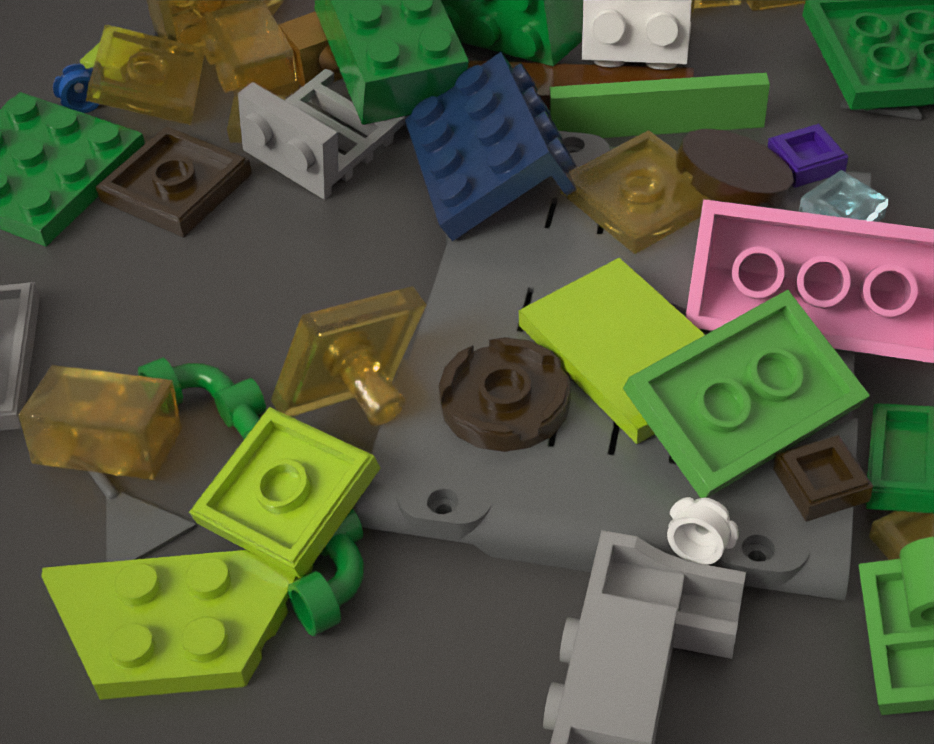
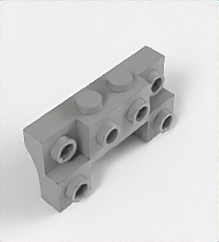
M601 530L580 619L568 617L563 631L560 662L569 664L565 684L552 682L546 700L543 728L553 730L550 744H655L673 648L732 659L746 572L684 560L651 546L637 536Z

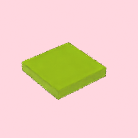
M269 407L189 511V514L200 526L292 575L302 578L381 467L374 455Z

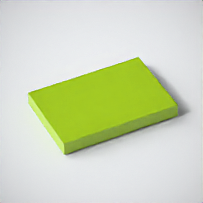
M621 258L609 262L519 310V326L538 345L551 350L559 358L564 372L568 373V376L636 444H639L655 433L623 390L626 381L633 374L705 335Z

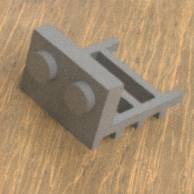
M328 69L323 70L286 100L279 98L252 82L238 93L243 150L324 200L332 194L331 186L339 179L345 182L353 176V168L362 161L368 164L373 159V151L381 144L388 147L393 142L394 133L406 124L405 118L407 116L362 125L353 102L327 88L334 81V73ZM308 101L367 135V137H362L306 103ZM338 148L347 152V154L343 155L339 153Z

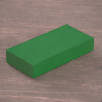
M874 404L867 474L874 487L870 501L866 502V509L934 514V406Z

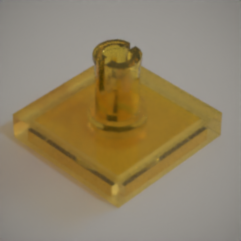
M411 286L303 314L271 398L277 411L293 417L355 398L367 415L371 425H383L394 419L402 411L403 408L401 406L405 405V398L402 393L397 391L392 380L427 305L416 289Z

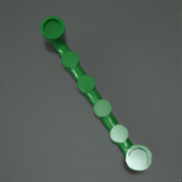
M164 357L138 367L141 387L149 404L156 413L182 404L183 389L202 388L207 390L215 399L216 407L224 423L228 427L234 426L242 438L245 439L260 420L258 415L266 412L263 394L252 378L234 384L230 377L214 366L205 363H185L172 367ZM353 508L320 553L324 557L329 555L337 568L333 578L326 581L319 572L315 571L288 585V594L294 612L303 628L311 636H315L341 622L339 607L355 596L363 582L364 561L355 542L363 538V530Z

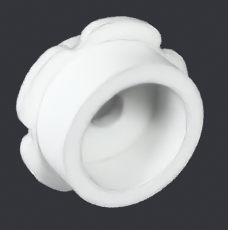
M685 497L677 501L670 510L673 520L669 523L667 532L668 542L672 550L684 560L704 565L712 564L720 559L726 548H733L738 540L737 524L730 520L726 507L713 499L704 497L694 500L691 497Z

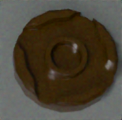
M700 129L690 131L682 139L676 154V168L682 175L687 171L691 174L693 178L690 184L696 188L695 190L714 201L758 207L761 203H768L770 208H777L786 199L794 182L792 170L783 158L763 144L746 136L725 130Z
M507 337L489 340V347H482L474 351V346L472 345L458 352L444 367L438 386L443 419L454 434L477 448L501 452L531 448L552 437L566 421L571 402L570 379L568 373L566 376V373L561 368L559 358L551 350L530 340Z

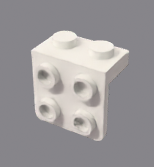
M583 0L582 60H594L595 64L603 67H618L625 62H646L648 67L662 70L674 68L677 64H687L691 33L692 0Z

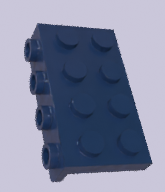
M502 52L481 66L476 65L465 70L456 80L454 87L438 97L431 96L424 99L413 109L411 115L405 118L439 226L451 241H454L549 176L554 178L566 196L577 190L569 173L577 165L562 143L564 139L549 117L551 113L537 93L538 88L521 63L512 68Z

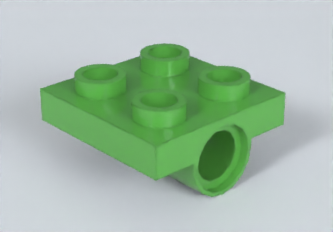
M934 537L919 539L907 544L900 551V559L859 564L877 700L881 715L934 710Z

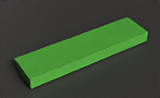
M767 73L555 86L550 87V118L559 131L593 134L601 138L687 133L700 129L733 130L763 128L765 126L770 83Z

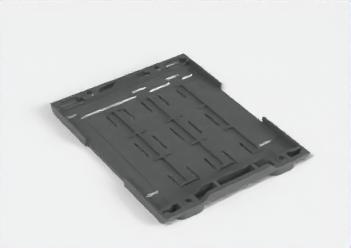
M559 131L564 139L562 143L577 165L575 169L569 172L577 190L566 196L554 178L549 176L454 241H451L445 233L446 248L409 360L402 359L371 452L381 469L357 501L356 514L362 528L473 544L494 558L586 572L592 571L601 530L637 536L651 546L667 554L679 557L672 550L667 538L669 523L673 520L670 510L680 499L691 497L696 500L700 497L677 464L669 463L670 455L655 434L636 444L619 428L615 454L608 455L615 422L569 377L571 383V402L567 419L557 431L554 447H549L550 438L531 448L508 452L481 449L458 438L445 423L438 387L444 367L458 352L472 345L475 351L482 347H489V340L504 337L530 340L536 343L524 330L523 332L518 331L519 310L525 307L528 293H533L530 302L532 304L617 258H621L668 302L687 309L703 200H714L695 190L696 188L690 184L693 178L691 174L687 171L682 175L676 168L677 153L609 146L606 140L597 135ZM846 170V173L794 188L792 185L783 203L773 209L869 221L871 172ZM556 203L551 226L546 228L551 206ZM761 203L759 206L770 208L768 203ZM608 208L603 234H598L603 209ZM661 214L656 240H651L655 215ZM699 329V330L702 331L705 335L708 334V333H710V332L712 331V330ZM834 348L854 374L855 351ZM851 411L788 450L839 435L856 460L858 418H851ZM775 458L708 497L726 507L730 520L737 524L739 532L735 546L731 549L726 548L719 560L708 565L746 572L744 586L845 601L851 561L853 507L806 522L773 470Z

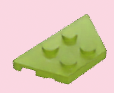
M247 550L42 568L41 575L100 700L246 687L262 659L261 652L264 644L276 635L288 614L286 601L289 598L288 585L300 579ZM312 564V566L310 567V569L307 571V573L305 574V576H306V575H309V574L312 572V570H313V564Z

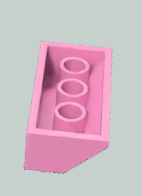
M703 200L686 310V318L698 329L713 331L780 293L789 290L833 348L934 363V229Z

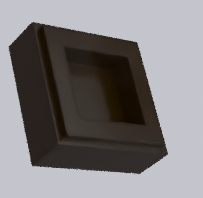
M839 435L778 453L775 456L773 470L806 522L870 501L874 486Z

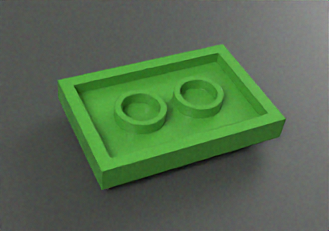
M789 290L780 293L628 378L623 387L627 396L700 498L710 497L775 458L776 454L785 452L860 407L870 396Z

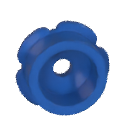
M71 64L63 69L61 76L55 78L53 92L57 98L61 99L62 106L82 113H88L100 105L103 98L102 86L104 85V80L101 73L95 68L87 69L83 64ZM79 83H80V84H83V88H82V89H80V90H75V89H74V86H75L76 84H79Z

